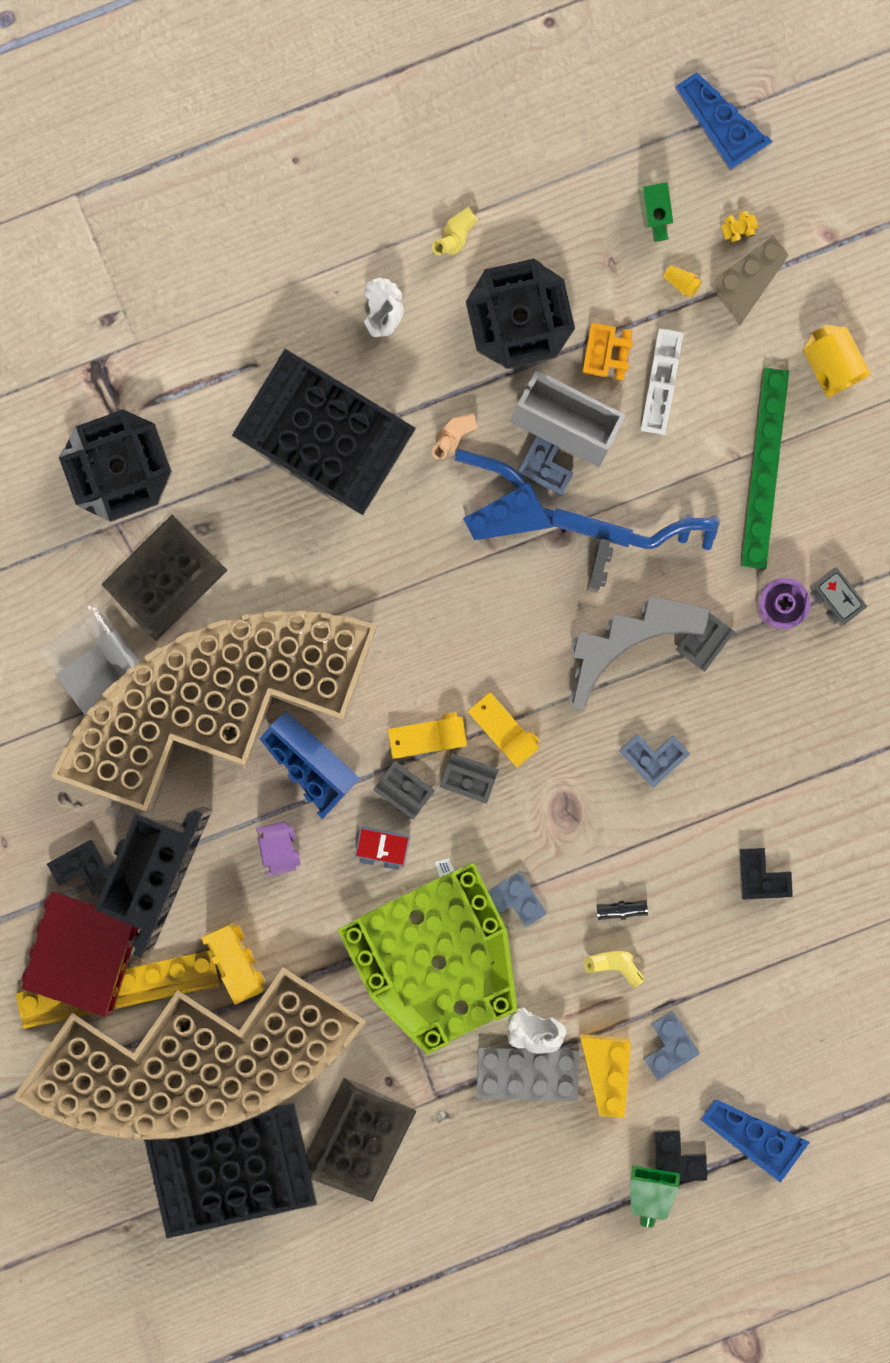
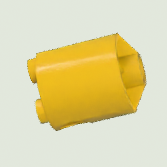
M827 324L810 333L802 352L827 398L872 375L847 326L838 327Z

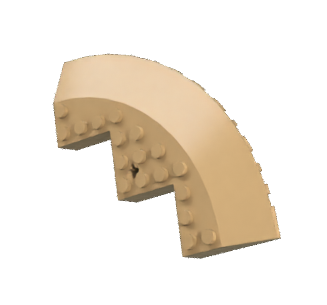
M271 611L261 614H246L229 620L217 621L196 631L185 633L167 645L159 647L148 654L138 664L129 668L121 678L102 693L100 699L89 709L79 726L76 727L72 734L73 736L60 755L51 778L150 814L176 743L247 768L273 698L344 723L377 625L348 616H338L322 612ZM235 729L236 738L228 741L225 733Z
M283 967L240 1030L177 990L136 1051L132 1053L72 1013L13 1096V1099L56 1122L102 1136L140 1140L173 1139L204 1134L236 1125L268 1111L295 1095L321 1075L347 1049L367 1021ZM190 1025V1029L185 1032L182 1030V1027Z

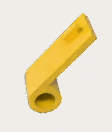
M490 691L467 711L516 768H519L540 749L537 744L541 741L531 730L526 733Z
M457 712L442 714V720L387 729L392 759L467 746L463 717H457Z

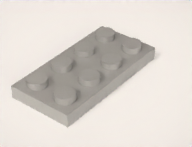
M478 1046L477 1098L578 1101L579 1050L558 1049L556 1052L537 1054L529 1052L525 1048Z

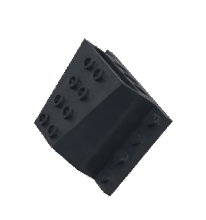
M284 349L231 436L315 491L341 505L344 504L364 516L416 428L289 350Z
M202 806L187 812L182 824L173 820L156 821L135 813L125 839L123 838L118 841L114 850V854L117 855L116 860L109 864L103 878L107 879L94 910L140 929L135 934L131 944L132 947H135L132 954L142 958L154 949L212 813L211 809Z
M295 1103L274 1106L268 1111L236 1125L204 1134L173 1139H144L166 1239L317 1205Z

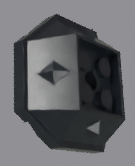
M535 258L485 269L466 300V308L476 351L505 369L557 358L575 330L564 279ZM516 311H523L526 313L527 319L524 322H517L513 318V314Z
M124 409L75 426L65 448L59 456L75 505L110 522L159 505L172 474V469L155 423ZM116 460H122L124 463L123 470L114 473L111 468L112 463Z

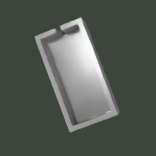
M535 370L515 408L510 422L600 467L626 415Z

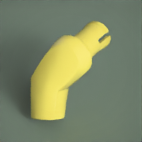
M469 207L450 218L443 231L442 239H437L432 243V250L436 255L441 256L445 253L455 255L463 249L468 232L479 221Z
M627 951L604 952L584 959L586 973L617 970L622 973L632 988H635L645 980V977L632 962L633 955Z

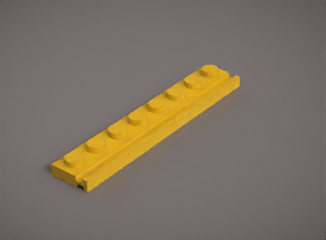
M206 950L127 968L115 1009L174 996L177 990L184 994L220 986L217 966L214 965L211 956H213L211 951ZM27 990L15 993L23 1029L67 1020L72 1013L78 1017L94 1014Z

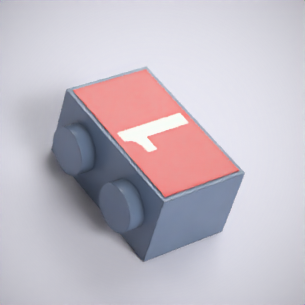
M361 826L355 857L360 858V863L374 865L375 861L384 862L385 868L399 870V866H405L410 835Z

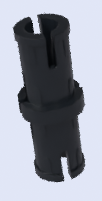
M619 900V903L597 904L598 921L613 918L626 920L627 917L648 916L647 900L633 902Z

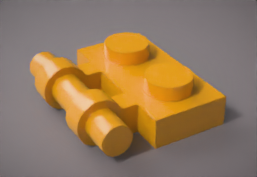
M591 323L582 374L607 378L608 370L611 368L616 370L614 379L624 381L625 373L629 370V363L627 361L629 350L633 347V341L631 340L633 331L623 329L622 338L614 337L616 327ZM613 346L620 348L618 360L611 359Z

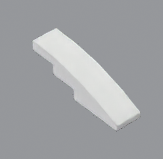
M658 329L641 431L666 434L683 332Z

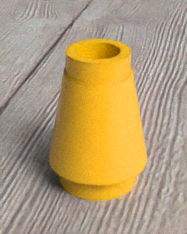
M672 265L667 268L663 276L684 297L689 296L693 298L702 284V281L698 279V275Z

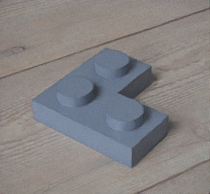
M536 436L518 473L562 496L574 473L552 462L559 449L558 446Z
M637 734L619 750L652 788L690 755L674 736H671L654 752Z
M521 871L488 890L498 913L500 914L513 906L525 927L547 914Z
M673 1011L668 1012L651 1023L664 1045L643 1059L658 1081L700 1053Z

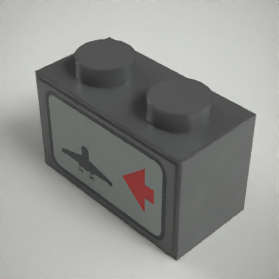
M837 567L831 569L810 586L812 590L810 595L818 605L822 603L828 610L826 616L834 625L837 623L839 626L845 625L868 607Z

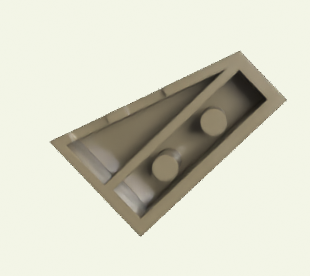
M774 235L713 280L710 285L739 325L742 324L789 256Z

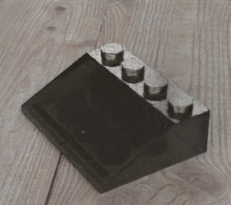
M172 514L101 585L135 622L157 641L228 570Z
M343 1078L306 1154L312 1180L373 1202L417 1111L365 1085Z

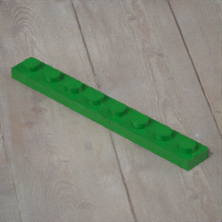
M763 369L740 567L761 570H766L789 370Z

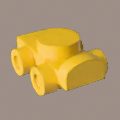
M744 211L738 214L740 218L738 220H735L733 215L724 218L726 224L720 226L724 239H731L732 243L740 241L743 234H745L746 238L756 235L755 230L759 229L754 214L749 216L748 211Z

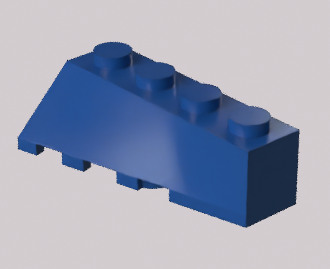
M287 710L260 738L278 764L286 766L289 773L288 776L292 782H298L305 791L303 796L309 803L313 801L319 809L317 814L322 820L360 779Z

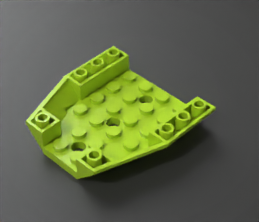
M474 862L447 873L337 929L370 998L426 1055L449 1045V1041L492 1020L497 1021L518 1011L507 929ZM413 910L423 912L424 920L421 923L414 924L411 922L409 915ZM442 955L445 957L446 965L442 969L433 967L431 961L434 956ZM459 1000H463L468 1004V1010L464 1014H458L454 1010V1004Z

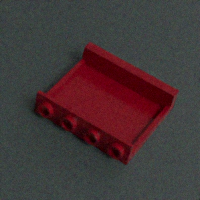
M60 891L51 892L44 902L45 913L43 919L37 925L36 933L38 936L36 943L31 946L29 951L31 959L28 967L25 968L22 974L21 981L23 985L21 989L104 1017L113 1015L133 950L131 944L139 928L94 910L96 905L63 895V892Z

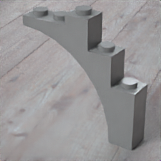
M649 596V601H644L641 616H645L644 621L614 614L613 620H608L606 634L610 635L609 639L579 632L578 638L574 637L571 646L574 658L583 660V664H578L575 678L579 679L577 689L573 688L570 696V703L573 704V709L585 711L590 693L601 674L617 657L629 648L645 640L667 634L688 633L705 635L710 610Z

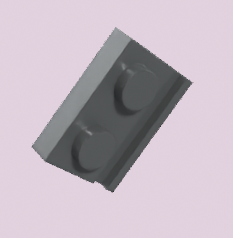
M600 539L598 541L587 589L589 591L598 592L600 586L605 587L608 572H604L606 562H611L613 548L609 547V540Z
M709 613L705 635L687 633L675 651L705 672L735 631Z
M451 753L440 787L487 804L499 769Z
M396 761L393 762L373 789L413 820L435 792L433 788Z

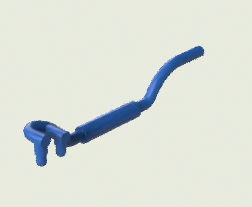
M461 449L457 450L455 461L501 474L516 489L527 484L514 468L504 462ZM544 508L554 527L596 539L609 540L610 543L624 547L632 545L643 549L657 548L677 534H679L678 542L685 544L688 541L691 530H704L702 548L710 550L720 525V519L717 516H711L707 519L693 518L691 515H685L682 520L664 527L651 537H646L633 533L632 529L558 508L555 511Z

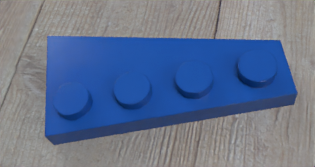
M697 72L676 85V91L730 171L772 144L773 141L767 135L762 134L756 125L740 114L734 105L729 104Z
M716 1099L713 1100L699 1119L780 1183L810 1143L805 1139L799 1138Z

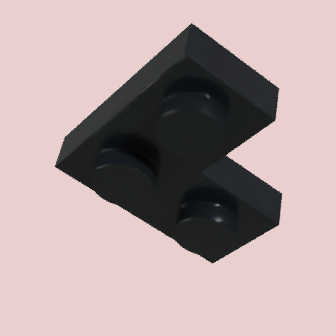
M92 839L47 863L58 886L81 874L91 894L95 895L103 890L107 879L103 878L107 865Z
M765 848L739 849L742 900L793 897L791 871L766 873Z
M679 1129L654 1130L657 1170L680 1173L679 1181L707 1180V1158L705 1153L681 1154Z

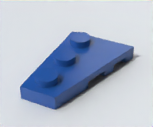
M530 483L463 518L474 540L553 527Z

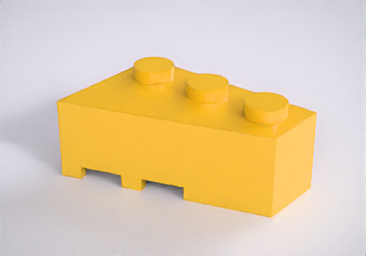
M230 922L206 933L201 938L204 945L208 944L213 955L211 959L214 965L217 964L222 975L221 979L235 1005L264 991L265 979L261 971L256 972L252 964L255 962V958L251 949H246L242 942L245 936L240 925L235 926L234 922Z
M579 1034L599 1116L625 1118L631 1049L630 1039Z

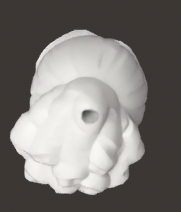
M375 278L372 281H367L364 296L369 299L370 313L364 320L368 332L372 337L392 335L403 318V295L397 288V285L391 283L389 279Z
M524 1007L517 1009L518 1011L512 1013L508 1018V1042L516 1048H525L529 1052L537 1054L556 1052L561 1047L566 1036V1028L554 1018L543 1019L537 1015H532V1012H528Z

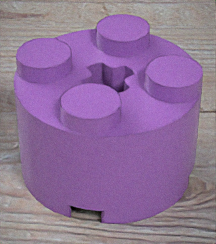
M780 578L766 584L759 592L756 601L760 620L767 626L778 630H785L799 625L808 616L811 606L810 596L800 582L790 578ZM785 598V603H789V606L781 610L778 601Z
M286 821L256 827L257 833L262 832V837L258 838L263 866H269L270 870L265 871L266 877L296 871V866L301 864L298 850L292 849L291 841L295 840L293 826H287Z

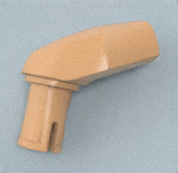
M474 413L454 417L442 428L436 436V444L431 451L435 459L439 460L440 457L441 460L445 459L448 453L456 450L463 435L478 429Z

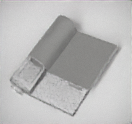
M93 605L88 606L80 613L82 617L79 619V622L38 649L40 655L84 716L100 699L106 689L121 678L129 668L140 662L100 606L94 607Z

